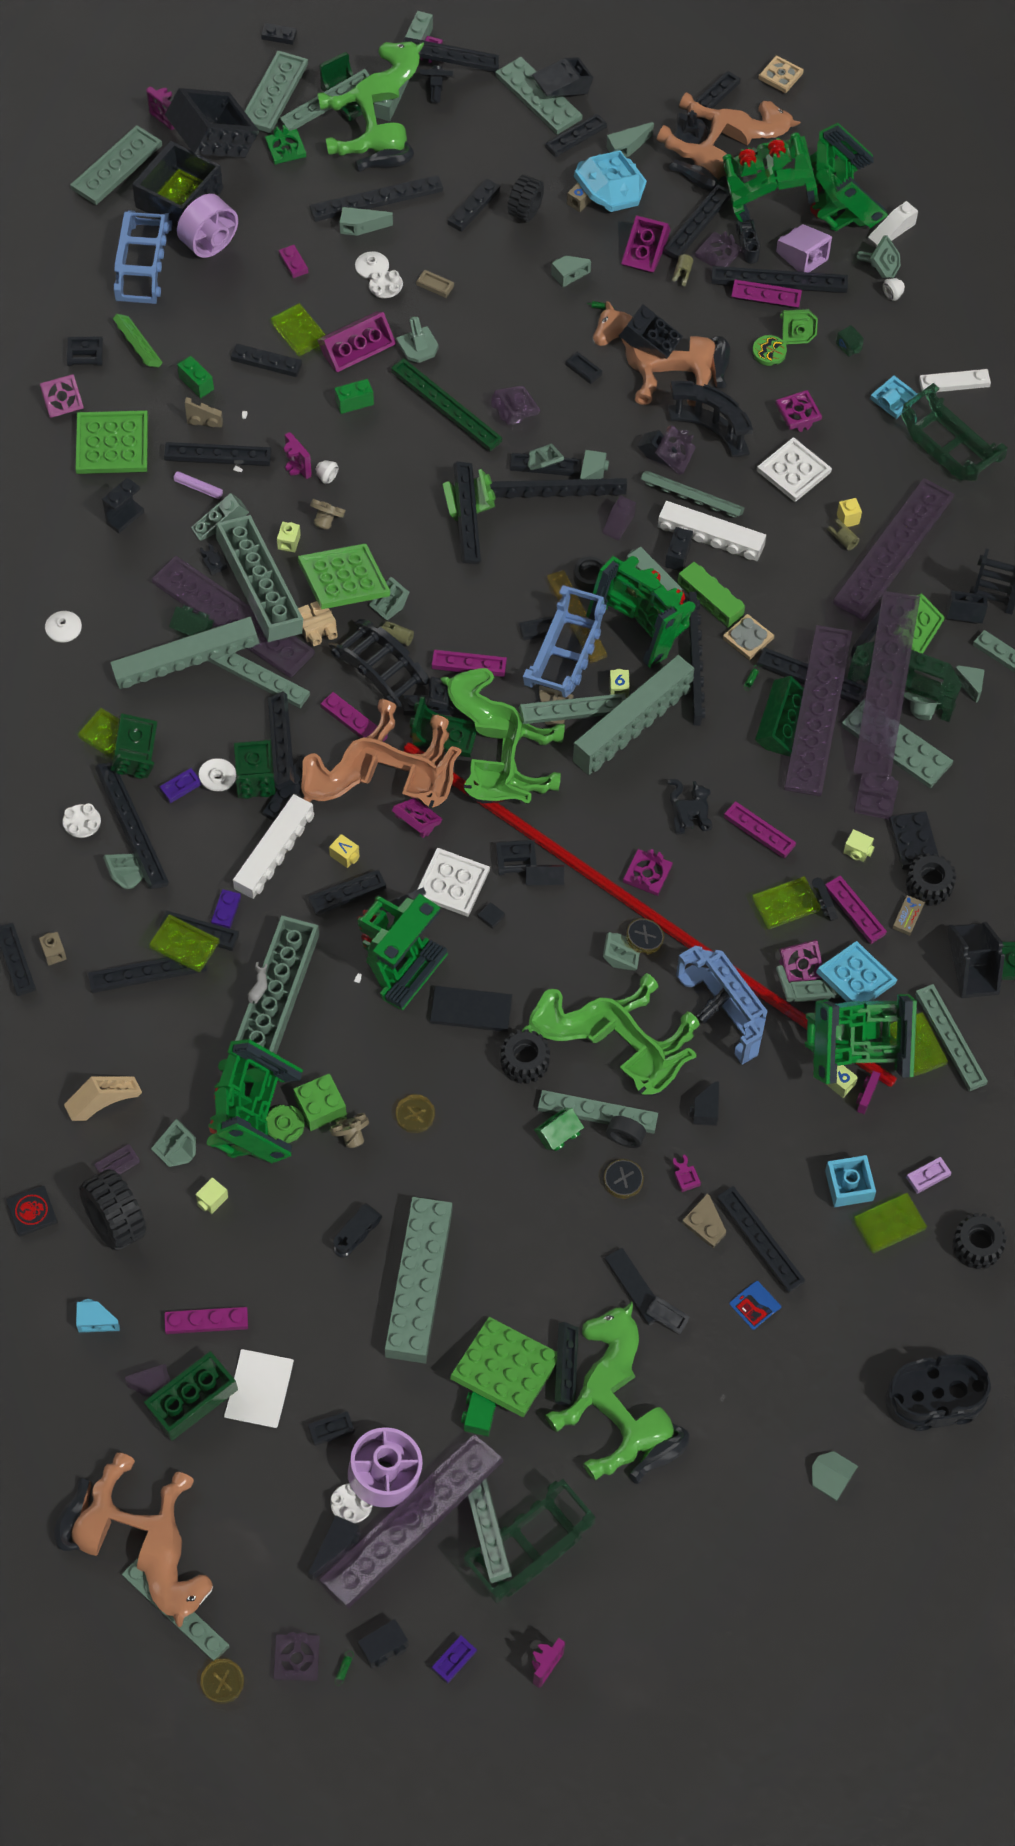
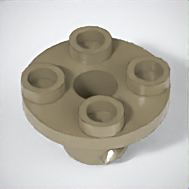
M312 499L310 503L311 507L318 509L314 519V524L318 528L330 529L334 515L344 518L346 510L331 506L329 503Z
M359 1113L354 1118L347 1119V1117L337 1119L335 1121L336 1125H333L330 1129L332 1136H343L348 1148H356L364 1143L361 1129L369 1124V1120L365 1113Z

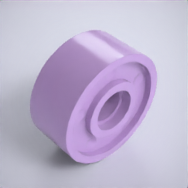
M215 194L200 196L182 213L177 226L178 238L197 256L202 258L211 257L223 250L232 240L238 227V215L219 196Z
M377 1428L365 1433L355 1443L348 1465V1480L352 1490L361 1500L376 1507H392L403 1503L413 1494L417 1487L422 1470L421 1451L409 1435L394 1428ZM379 1462H388L393 1467H383Z

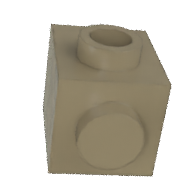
M58 932L47 933L39 938L48 966L67 960Z

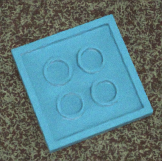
M857 941L824 963L816 971L846 1002L873 1001L897 982V979Z

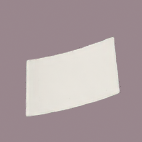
M241 1349L234 1377L238 1391L229 1397L224 1417L277 1428L294 1360Z

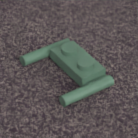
M782 965L776 967L788 1002L830 1000L831 997H840L825 980L789 983L784 967Z

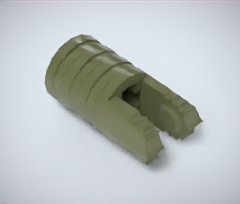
M686 254L679 256L672 277L673 282L678 277H682L680 285L683 287L686 286L693 264L691 256Z
M838 518L835 522L842 529L837 533L833 527L829 526L827 530L847 550H852L859 543L860 539Z
M388 621L381 626L401 644L409 646L412 642L414 631Z

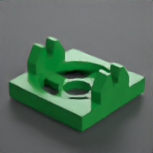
M283 125L282 130L276 127L273 135L265 136V141L274 164L306 157V151L297 129L288 130ZM292 138L296 143L286 142L285 139ZM280 140V146L273 148L274 143ZM286 145L290 147L289 150H287V148H284V150L281 149L283 146Z

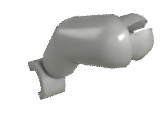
M256 962L257 982L248 993V1001L251 1004L253 1001L254 1004L258 1003L267 989L265 974L267 964H265L264 968H260L258 966L259 962Z

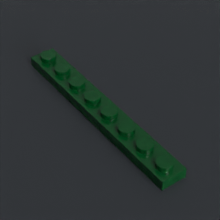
M403 358L391 368V372L489 452L502 442V437L407 360Z

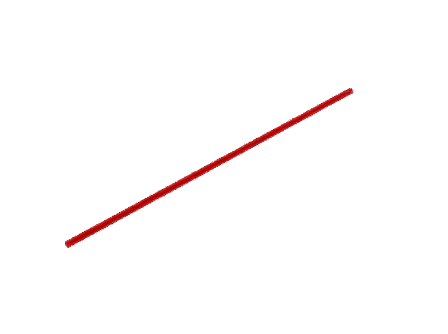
M410 742L404 746V752L425 753ZM453 772L452 785L468 795L464 790L466 780ZM478 802L644 918L653 921L660 929L689 949L694 946H700L703 950L712 951L499 803ZM734 966L757 996L807 1029L808 1019H806L804 1013ZM856 1063L870 1074L873 1071L880 1073L879 1080L889 1087H892L897 1080L894 1075L876 1063Z

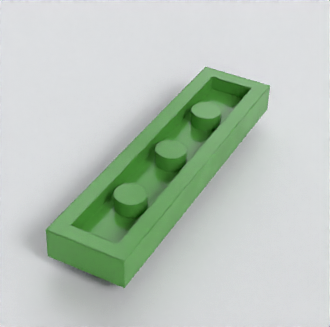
M116 314L113 320L116 322L118 329L126 336V340L133 345L135 352L142 357L143 363L149 367L159 368L163 362L129 316Z

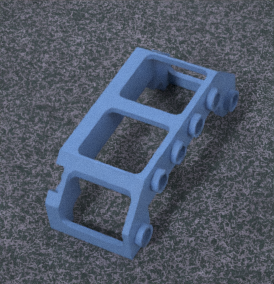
M131 210L124 212L114 270L116 271V281L114 283L116 301L157 303V297L161 296V287L158 286L157 277L158 272L162 270V262L160 260L164 258L165 234L172 231V221L169 220V213H139ZM136 216L159 217L161 220L137 218ZM136 224L160 226L157 238L132 237L131 231L136 229ZM129 244L156 246L153 265L150 267L125 265ZM123 275L151 277L152 297L124 295Z
M562 585L559 592L562 598L557 603V612L534 665L525 670L523 680L525 686L543 685L561 691L562 696L566 698L574 691L576 685H579L581 682L582 670H586L589 654L592 655L595 647L594 642L596 639H599L601 634L600 626L606 611V605L602 596ZM570 594L598 602L594 613L595 620L568 612ZM565 623L591 629L581 654L555 646ZM551 655L578 661L572 676H566L563 685L541 678Z
M694 946L680 954L676 976L684 986L693 987L703 981L714 997L722 988L731 997L722 1005V1008L743 1035L740 1037L741 1043L735 1048V1056L743 1065L758 1056L767 1010L724 952L720 950L713 952L703 950L700 946ZM688 963L694 964V965H691L690 967H688V968L685 969V965H686V964H688Z

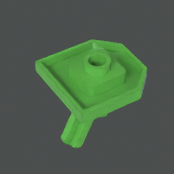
M809 309L783 310L780 314V318L783 319L782 340L785 344L809 343L817 335L818 319Z

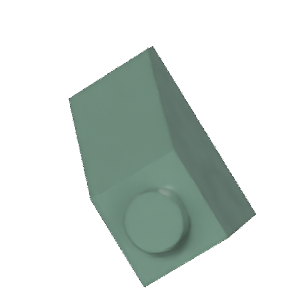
M572 256L556 259L551 266V275L562 287L587 275L591 271L590 259Z
M586 450L580 479H602L604 471H608L609 460H606L607 453Z

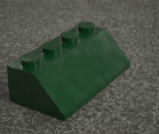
M792 676L774 680L755 738L764 749L789 757L795 756L813 696Z
M210 1351L144 1401V1404L160 1428L173 1441L238 1391L236 1380Z

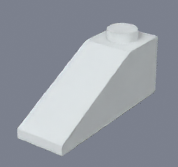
M907 201L895 208L868 236V240L876 247L884 235H888L892 241L916 224L918 210Z

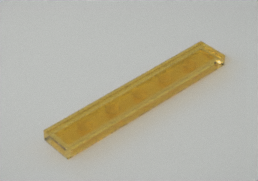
M564 570L547 575V580L560 602L562 595L559 592L562 585L573 587ZM570 594L568 612L588 618L578 596ZM570 623L582 648H584L591 629ZM600 639L595 640L594 651L592 655L589 654L588 656L590 663L607 658V653Z

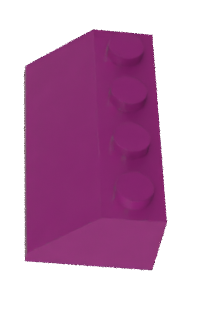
M378 311L317 339L324 357L335 372L350 367L396 344L384 312Z

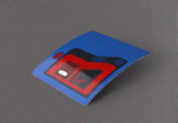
M759 1281L754 1282L730 1302L732 1308L753 1330L782 1307Z

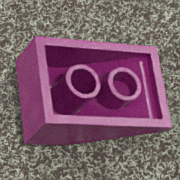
M636 215L621 264L654 273L671 230L669 224Z

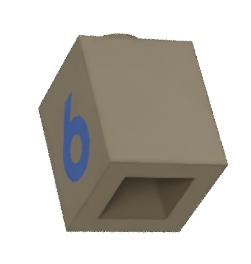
M579 183L567 193V205L578 212H581L592 201Z

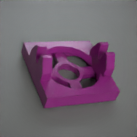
M150 86L146 89L149 113L170 130H173V125L165 116L171 104L169 100H171L172 92H168L167 88H161L156 91Z
M74 374L40 383L42 397L50 418L84 408ZM61 383L68 384L72 387V390L67 392L65 389H62ZM56 385L57 391L55 395L48 397L51 387ZM59 391H64L67 394L65 401L58 400L57 393ZM70 396H74V403L68 408L67 400ZM58 401L62 404L63 409L55 408L50 402Z
M808 390L776 400L775 404L789 430L797 428L802 432L804 427L806 430H809L813 422L822 419V415ZM799 405L802 406L804 410L798 412L794 409V407ZM811 408V415L806 417L805 411ZM796 414L799 415L801 419L795 420L789 417V415Z
M292 433L285 434L284 452H286V456L290 460L285 470H291L289 472L290 475L301 473L306 479L310 478L312 475L310 454Z
M416 798L394 805L392 809L395 817L398 819L402 818L420 832L422 838L429 836L434 827L440 825L443 820ZM417 819H421L425 823H420Z
M638 849L623 879V883L658 896L672 868L673 862L663 859L664 856L661 852L655 854L653 849L647 852ZM641 861H650L649 865L643 868L637 866ZM655 864L661 867L662 875L655 873ZM644 870H651L653 876L647 878L643 876L642 872ZM634 872L639 873L640 876L638 875L635 877ZM653 879L657 880V882L653 884L650 883V881Z
M816 939L779 949L781 956L779 963L784 967L789 983L821 979L816 973L817 969L823 965ZM803 949L811 951L813 958L809 959L804 956ZM797 951L798 958L795 963L788 964L790 956ZM807 959V967L800 969L798 967L799 960ZM814 964V971L808 975V969ZM798 969L801 971L802 977L794 976L790 970Z
M560 1638L557 1639L553 1647H550L548 1644H539L538 1648L543 1653L533 1652L536 1660L532 1661L536 1671L533 1684L538 1688L542 1687L564 1654L565 1642Z

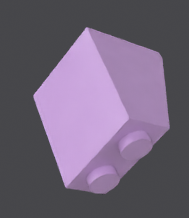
M802 224L798 228H794L787 235L779 238L776 252L798 272H811L828 260L832 237Z

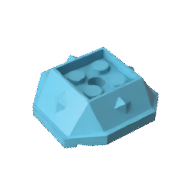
M621 150L589 157L585 161L578 163L574 173V178L588 197L597 204L605 206V209L610 212L638 206L647 182L637 169L636 164L631 159L626 158Z

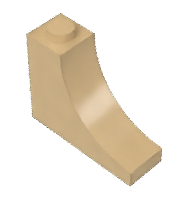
M90 1077L64 1106L72 1121H87L93 1114L104 1107L120 1100L138 1097L142 1091L135 1077Z

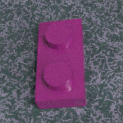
M295 245L279 250V255L292 278L308 273V267Z
M873 1071L871 1077H866L863 1087L866 1088L864 1094L860 1093L856 1104H859L857 1112L865 1114L877 1086L880 1073Z

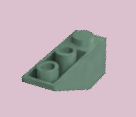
M654 123L643 124L607 135L606 147L608 151L615 152L621 150L625 157H629L653 135Z
M342 208L340 234L358 236L393 226V212Z
M230 493L191 528L201 541L216 534L217 523L244 517L249 511L239 498Z

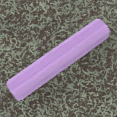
M179 471L174 475V481L214 498L220 499L223 494L222 489Z

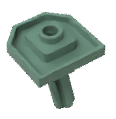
M888 235L882 237L873 253L859 251L857 254V260L870 262L871 266L877 269L882 278H894L901 266L900 253Z
M411 317L409 319L411 332L397 337L396 341L407 360L420 363L435 357L438 343L428 326L421 328L419 318Z

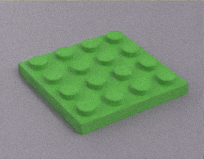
M148 411L77 412L76 474L147 472Z
M367 544L298 556V563L321 609L390 596V589Z
M489 1317L456 1366L450 1379L524 1418L556 1367L557 1352Z

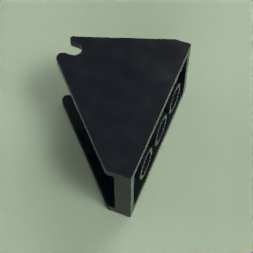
M987 921L982 924L949 925L947 932L961 998L999 995L1005 954H1002L1003 942Z

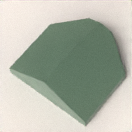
M549 444L529 452L528 467L530 470H536L562 462L564 456L553 444Z
M393 577L386 581L390 589V596L373 599L370 602V606L386 620H389L403 609L410 593Z
M134 854L104 855L103 858L111 878L124 889L134 888L144 878Z
M609 932L606 935L603 957L613 968L635 971L638 967L641 948L633 944L627 937L619 933Z
M176 1119L151 1149L169 1167L186 1164L196 1155V1137Z
M835 1451L819 1455L812 1465V1486L837 1502L858 1466Z

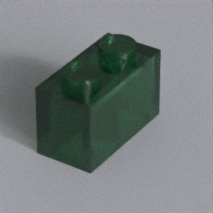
M176 606L169 627L192 636L211 630L214 619L209 618L210 614L199 611L198 614L193 612L194 608L190 606Z

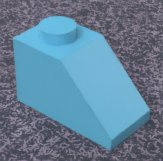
M85 1299L82 1302H77L76 1326L79 1333L120 1331L118 1320L98 1301Z

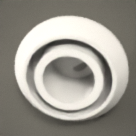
M897 278L886 279L883 283V291L889 300H898L904 292L905 286L902 280Z
M324 460L318 463L316 474L322 483L327 484L334 480L338 473L336 462Z

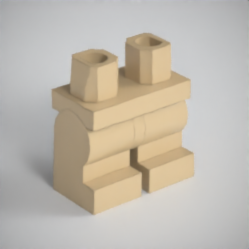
M317 601L310 604L311 610L308 605L298 608L303 617L302 635L306 642H311L313 646H317L322 643L321 637L327 635L329 640L338 637L336 620L329 608L321 609Z

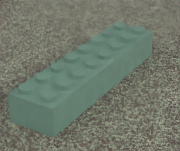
M251 515L217 523L216 539L267 641L271 642L302 634L303 617Z
M677 655L574 742L573 762L587 775H590L593 771H598L606 760H611L619 749H624L632 738H637L645 727L648 728L652 725L654 719L664 715L667 708L671 705L674 706L680 697L684 694L687 695L692 690L694 667Z
M281 915L262 967L264 968L265 964H267L265 973L267 989L258 1003L254 1004L253 1001L251 1004L249 1002L235 1041L250 1039L277 1054L319 938L318 925Z
M412 1197L386 1340L385 1358L426 1364L452 1217L451 1202Z

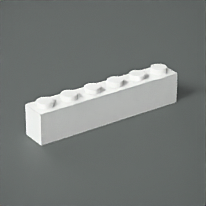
M669 501L665 502L658 518V528L664 531L674 533L675 527L693 531L692 539L726 550L731 554H737L749 560L758 561L765 546L766 534Z
M293 794L233 879L235 890L252 899L262 892L264 883L267 879L270 880L272 878L274 869L277 865H281L285 853L293 848L297 836L300 837L302 835L304 826L307 822L312 821L314 817L312 803Z

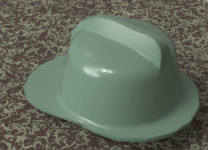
M901 692L900 694L910 700L911 713L916 718L922 720H931L937 704H941V702L932 701L913 693Z

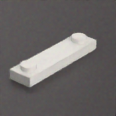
M988 369L920 375L919 377L922 393L990 387L991 384Z

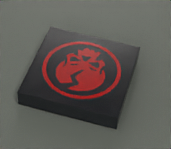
M45 1186L6 1199L19 1237L58 1223Z

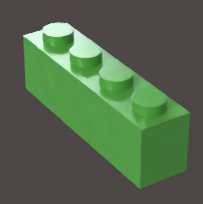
M693 562L679 573L678 585L688 593L697 592V599H700V604L727 628L744 616V603L734 597L729 589L719 584L715 577H711L702 566Z

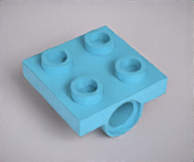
M892 376L871 394L870 399L897 419L919 400L920 395L897 377Z

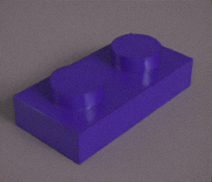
M190 768L159 787L169 803H172L201 786L202 783L196 773Z
M222 889L211 923L230 929L241 894Z
M460 1635L432 1666V1670L448 1684L473 1657L477 1649Z

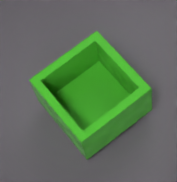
M330 1073L293 1089L294 1099L310 1131L347 1116L346 1105Z

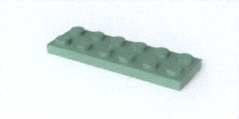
M277 51L245 110V113L258 130L268 133L272 132L308 65V59Z
M522 57L495 72V76L555 134L558 135L582 120L583 115L563 96L546 97L532 77V74L537 71Z
M136 125L70 184L71 189L97 205L162 146V141Z
M865 699L842 722V728L930 789L953 763V760Z

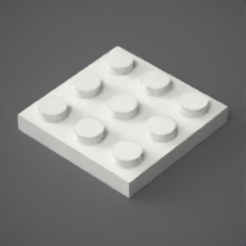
M794 437L757 467V472L794 502L829 475L832 470L829 465Z
M437 848L418 889L424 887L426 891L424 897L438 906L469 917L488 876L490 867Z

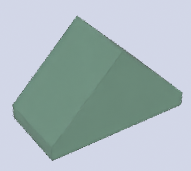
M958 665L955 668L953 677L975 702H978L982 691L984 670Z

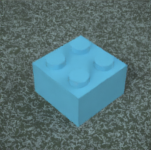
M867 1155L827 1162L825 1173L834 1207L874 1200L876 1189Z

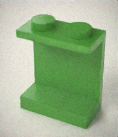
M482 469L478 470L480 477L474 479L477 513L495 507L494 500L496 499L490 487V484H492L491 478ZM448 481L443 483L450 515L455 521H458L455 486Z

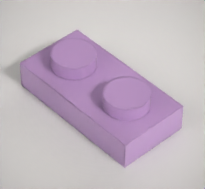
M939 1157L909 1173L906 1178L918 1194L951 1176V1171L942 1158Z

